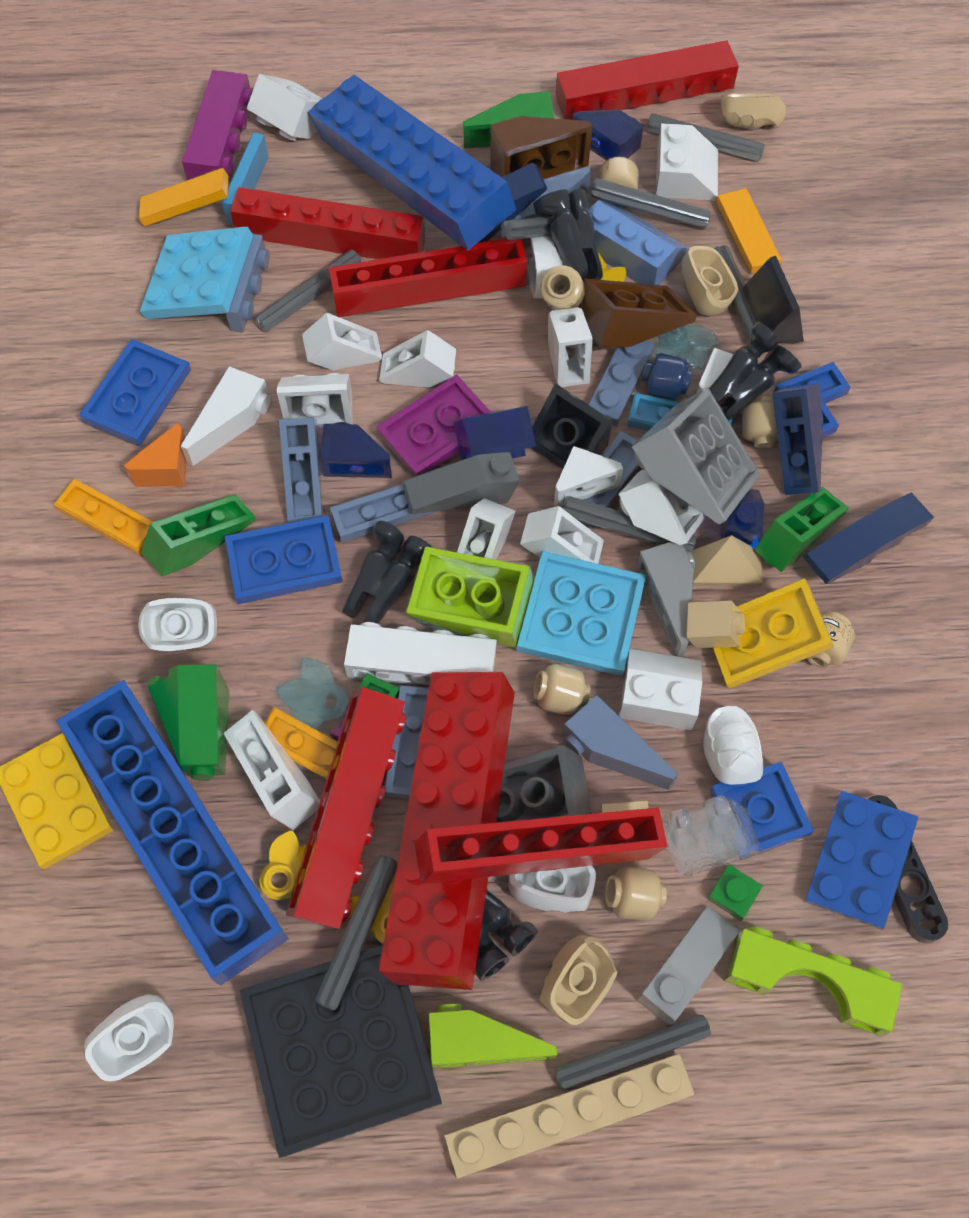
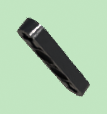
M875 795L868 799L897 809L894 802L886 796ZM911 840L894 900L912 938L918 942L928 944L937 941L946 934L948 920ZM909 876L917 880L920 885L918 897H911L903 892L901 888L903 877ZM926 900L928 905L912 911L910 906L917 905ZM924 917L926 920L933 919L936 924L931 929V932L929 929H921L919 922Z

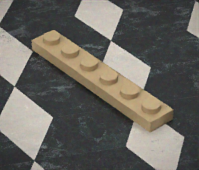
M677 1054L444 1136L456 1178L459 1179L689 1098L695 1094L681 1055Z

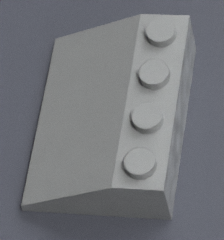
M709 388L674 406L632 446L638 465L647 471L650 478L717 524L727 520L760 476Z

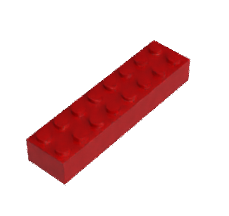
M503 672L431 673L379 972L394 984L463 990L473 989L488 877L421 884L414 843L427 829L496 823L515 695Z

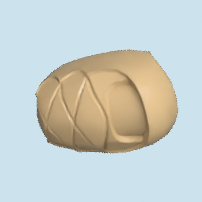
M772 93L721 95L722 118L729 125L745 129H756L763 125L773 124L779 127L785 119L787 106L779 96H775Z
M706 246L690 247L681 260L682 275H684L686 289L701 315H720L728 308L739 290L735 277L718 251Z
M589 934L577 935L569 940L555 957L551 970L544 979V986L539 1000L560 1020L571 1025L581 1024L594 1012L609 992L618 971L604 943Z

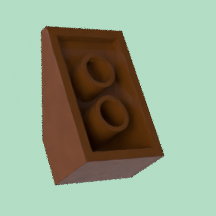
M519 116L491 124L490 170L503 177L534 163L537 165L542 178L546 179L587 167L589 165L593 125L590 121Z
M584 278L583 281L585 294L578 308L582 309L591 335L596 340V343L606 349L634 346L695 322L697 317L665 285Z

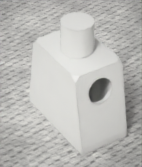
M578 307L552 310L548 314V348L556 384L561 387L589 384L592 335L584 313ZM566 348H570L574 352V356L571 359L568 357Z

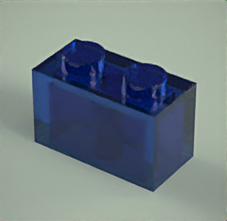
M528 406L467 417L453 422L461 461L476 455L510 452L512 459L526 456L525 449L536 447Z

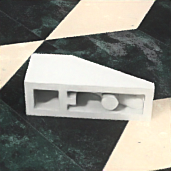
M230 366L228 367L181 445L187 464L196 465L255 425L259 416L266 413L271 397L264 379Z
M254 710L250 711L224 732L226 739L271 817L294 830L317 812L320 800L310 783Z

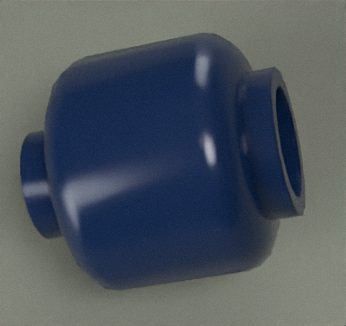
M659 353L656 355L653 363L646 362L641 381L647 382L646 389L650 395L675 401L680 395L686 396L693 370L688 369L687 360Z

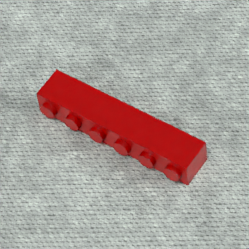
M728 40L558 72L555 96L564 119H582L734 89L739 65Z
M238 187L230 210L234 228L248 227L252 234L262 235L263 240L267 242L341 254L354 250L360 257L372 259L423 252L425 244L424 217L420 215Z
M500 239L477 243L469 251L462 246L328 267L337 317L526 287L527 259L521 239Z
M365 687L352 693L286 916L332 929H340L341 923L347 921L352 908V900L348 899L352 885L357 884L363 870V861H360L363 846H367L370 843L374 832V823H371L374 808H378L381 805L384 797L385 786L381 785L385 771L391 769L395 759L396 751L392 749L396 735L401 733L405 724L406 714L402 713L405 701Z
M659 807L427 829L414 843L421 884L648 860L668 847Z

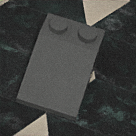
M563 745L505 763L496 823L592 814L582 757Z

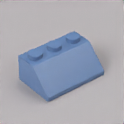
M598 200L588 210L594 222L597 252L601 255L604 262L611 267H625L626 276L637 283L660 285L681 262L689 249L618 204Z

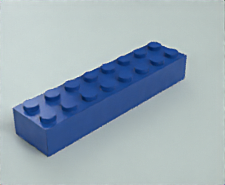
M352 75L349 79L343 81L338 88L327 97L321 99L317 105L308 111L320 138L468 251L517 210L506 180L356 75Z
M125 680L120 681L56 720L212 980L220 986L289 940Z

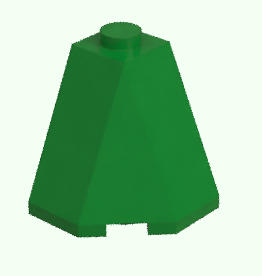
M177 665L169 669V677L163 680L160 676L149 679V692L177 760L186 775L198 781H209L214 779V776L225 775L227 739L224 732L228 729L229 689L217 665Z

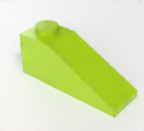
M462 1004L437 1006L438 1012L429 1013L433 1069L550 1060L557 1057V1046L472 1010H462Z

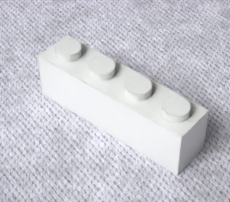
M364 622L361 625L351 624L344 667L347 678L363 680L368 673L387 683L429 687L432 672H494L497 640L490 639L483 634H471L467 637L454 635L446 630H435L429 633L420 632L409 626H399L397 629L382 628L379 624Z

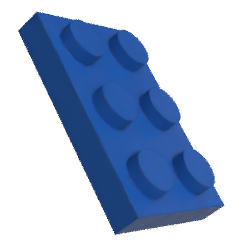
M131 339L80 412L79 416L82 422L137 446H141L191 371L190 364L185 360Z
M329 515L225 536L237 604L343 583Z
M841 791L806 903L884 930L919 816Z

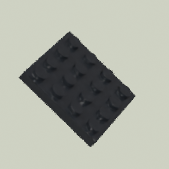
M383 945L361 951L339 1005L335 1010L324 1008L316 1002L317 993L331 961L240 990L279 1158H284L442 1105L409 985L394 984L379 972Z

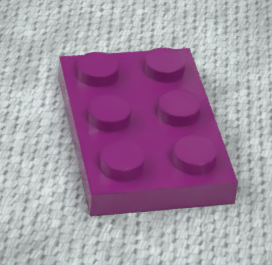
M456 374L376 426L378 436L409 472L416 477L432 471L498 427V419Z

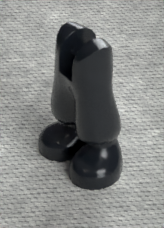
M566 189L557 190L541 196L534 202L535 213L540 217L553 216L554 219L550 224V233L563 264L574 268L580 274L582 281H584V278L601 280L603 270L596 248L593 218L587 209L589 205L587 192L583 189H576L570 193Z
M756 322L751 328L749 344L739 348L734 353L722 373L709 387L717 403L727 393L731 395L720 405L728 421L773 385L775 381L774 374L777 371L793 374L802 367L799 360L790 351L778 345L780 341L777 336L761 322ZM768 352L765 358L760 363H758V358H760L762 354Z
M377 521L373 527V536L378 544V549L372 550L366 555L358 578L343 607L342 613L352 619L358 615L368 596L374 598V601L366 614L364 622L379 624L394 601L413 580L414 568L420 565L425 547L433 548L425 540L416 536H409L405 541L402 532L385 521ZM402 549L400 559L392 563L394 557Z
M488 889L486 891L477 954L478 959L475 968V975L480 981L490 978L509 962L507 955L490 938L489 931L494 932L501 939L503 945L513 957L522 952L538 934V929L530 922L525 921L517 925L514 924L511 920L510 909Z

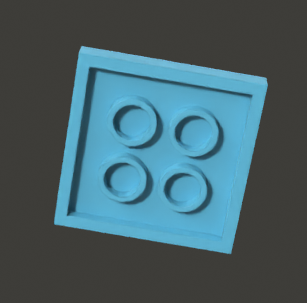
M237 227L167 235L140 308L142 315L146 319L228 313L253 238L249 228Z
M542 551L517 644V652L623 677L646 575Z

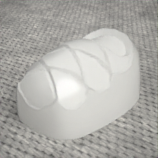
M552 236L530 238L533 256L527 267V273L533 298H543L540 284L546 272L555 266L564 265Z
M165 598L151 601L146 604L139 616V635L143 642L153 650L177 651L201 647L213 642L217 636L216 610L210 603L197 599Z
M725 706L715 709L708 718L703 739L704 754L715 777L729 785L746 784L760 780L763 775V758L760 739L753 721L744 710L737 706Z
M592 866L512 874L509 875L508 888L514 899L533 908L544 911L555 910L564 913L586 911L593 895L596 872Z
M147 994L137 997L117 1008L91 1032L84 1041V1054L90 1067L100 1079L104 1081L120 1080L148 1065L171 1046L174 1020L169 1005L157 995Z

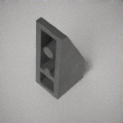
M510 452L476 455L405 480L402 485L411 514L470 508L483 498L497 504L508 503L520 479Z

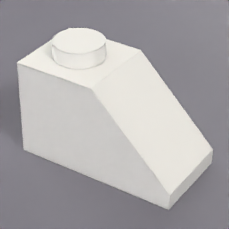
M325 313L302 334L307 361L330 370L375 363L382 359L375 331L329 313Z
M426 330L383 353L379 381L384 384L431 388L453 377L456 348L429 330Z
M483 498L470 510L457 553L496 560L506 541L516 511Z
M560 506L528 514L520 544L539 558L542 551L598 564L604 540Z

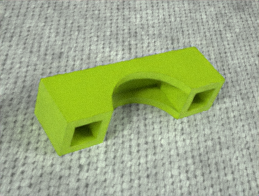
M750 927L749 930L743 929L736 936L725 982L764 995L781 978L793 975L809 977L822 984L832 994L839 1009L841 1023L880 1037L892 1032L903 984L890 980L891 974L870 967L866 968V971L851 966V960L836 954H827V957L811 952L812 947L808 944L795 940H789L788 944L773 939V933L759 927Z

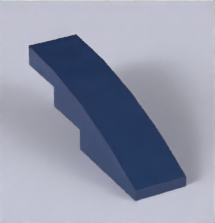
M911 492L858 520L808 552L803 558L824 583L828 584L869 564L878 554L898 545L907 535L927 526L934 519V516Z

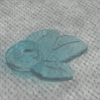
M685 325L658 336L660 343L657 346L656 355L664 353L687 360L689 366L703 369L707 358L706 348L717 346L719 341L717 336L707 327L702 325Z
M303 658L301 661L302 679L298 678L289 681L277 688V693L283 703L294 710L292 717L315 730L325 720H334L341 717L345 713L348 704L347 693L341 686L334 683L332 670L326 664L312 658ZM329 695H334L336 704L333 708L328 709L325 706V699Z

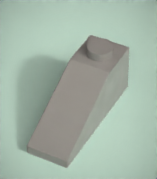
M668 542L640 551L637 569L640 574L646 575L644 585L675 656L683 657L689 642L687 639L688 603L692 602L695 560L691 551L685 550L683 545Z
M707 906L637 1001L667 1026H671L700 989L740 930Z

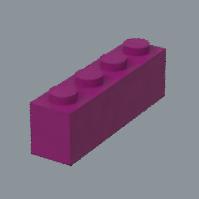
M212 70L182 160L187 180L224 168L228 176L232 175L233 156L235 152H239L240 134L242 129L245 130L247 127V106L253 92V88H250L247 74Z

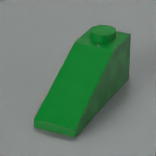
M550 91L518 94L463 121L464 148L491 146V124L519 116L555 119Z
M822 486L820 492L812 493L775 519L754 550L764 558L767 564L783 572L846 513L849 507Z
M234 494L150 523L142 554L163 577L193 565L225 543V536L237 534L255 521L256 516Z

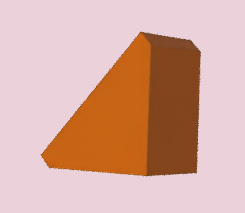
M178 423L124 465L131 482L136 487L185 485L187 461L181 445L186 437Z

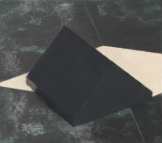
M775 255L762 265L742 287V291L756 322H761L767 326L780 342H803L800 308Z
M554 384L524 443L564 469L574 446L600 455L609 443L612 419L558 384Z

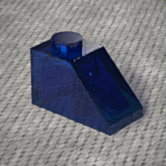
M621 110L576 112L573 115V120L591 122L593 128L590 150L606 161L614 157H625L628 159L641 147L644 125Z
M346 422L323 424L320 460L324 477L392 478L390 454L358 424Z
M749 489L727 520L722 523L721 539L732 535L751 547L756 548L763 536L764 501L759 490Z

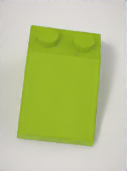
M425 547L406 613L411 617L466 636L483 634L490 639H496L498 645L517 648L534 584L530 566Z

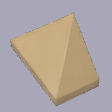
M732 535L697 548L691 552L695 560L693 586H762L761 555L754 550L755 548Z

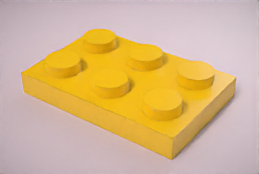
M804 578L737 606L739 611L743 612L745 616V633L740 635L739 647H718L713 649L726 685L731 689L834 648V645L810 586Z
M63 733L0 766V786L39 867L43 870L114 831L72 746Z

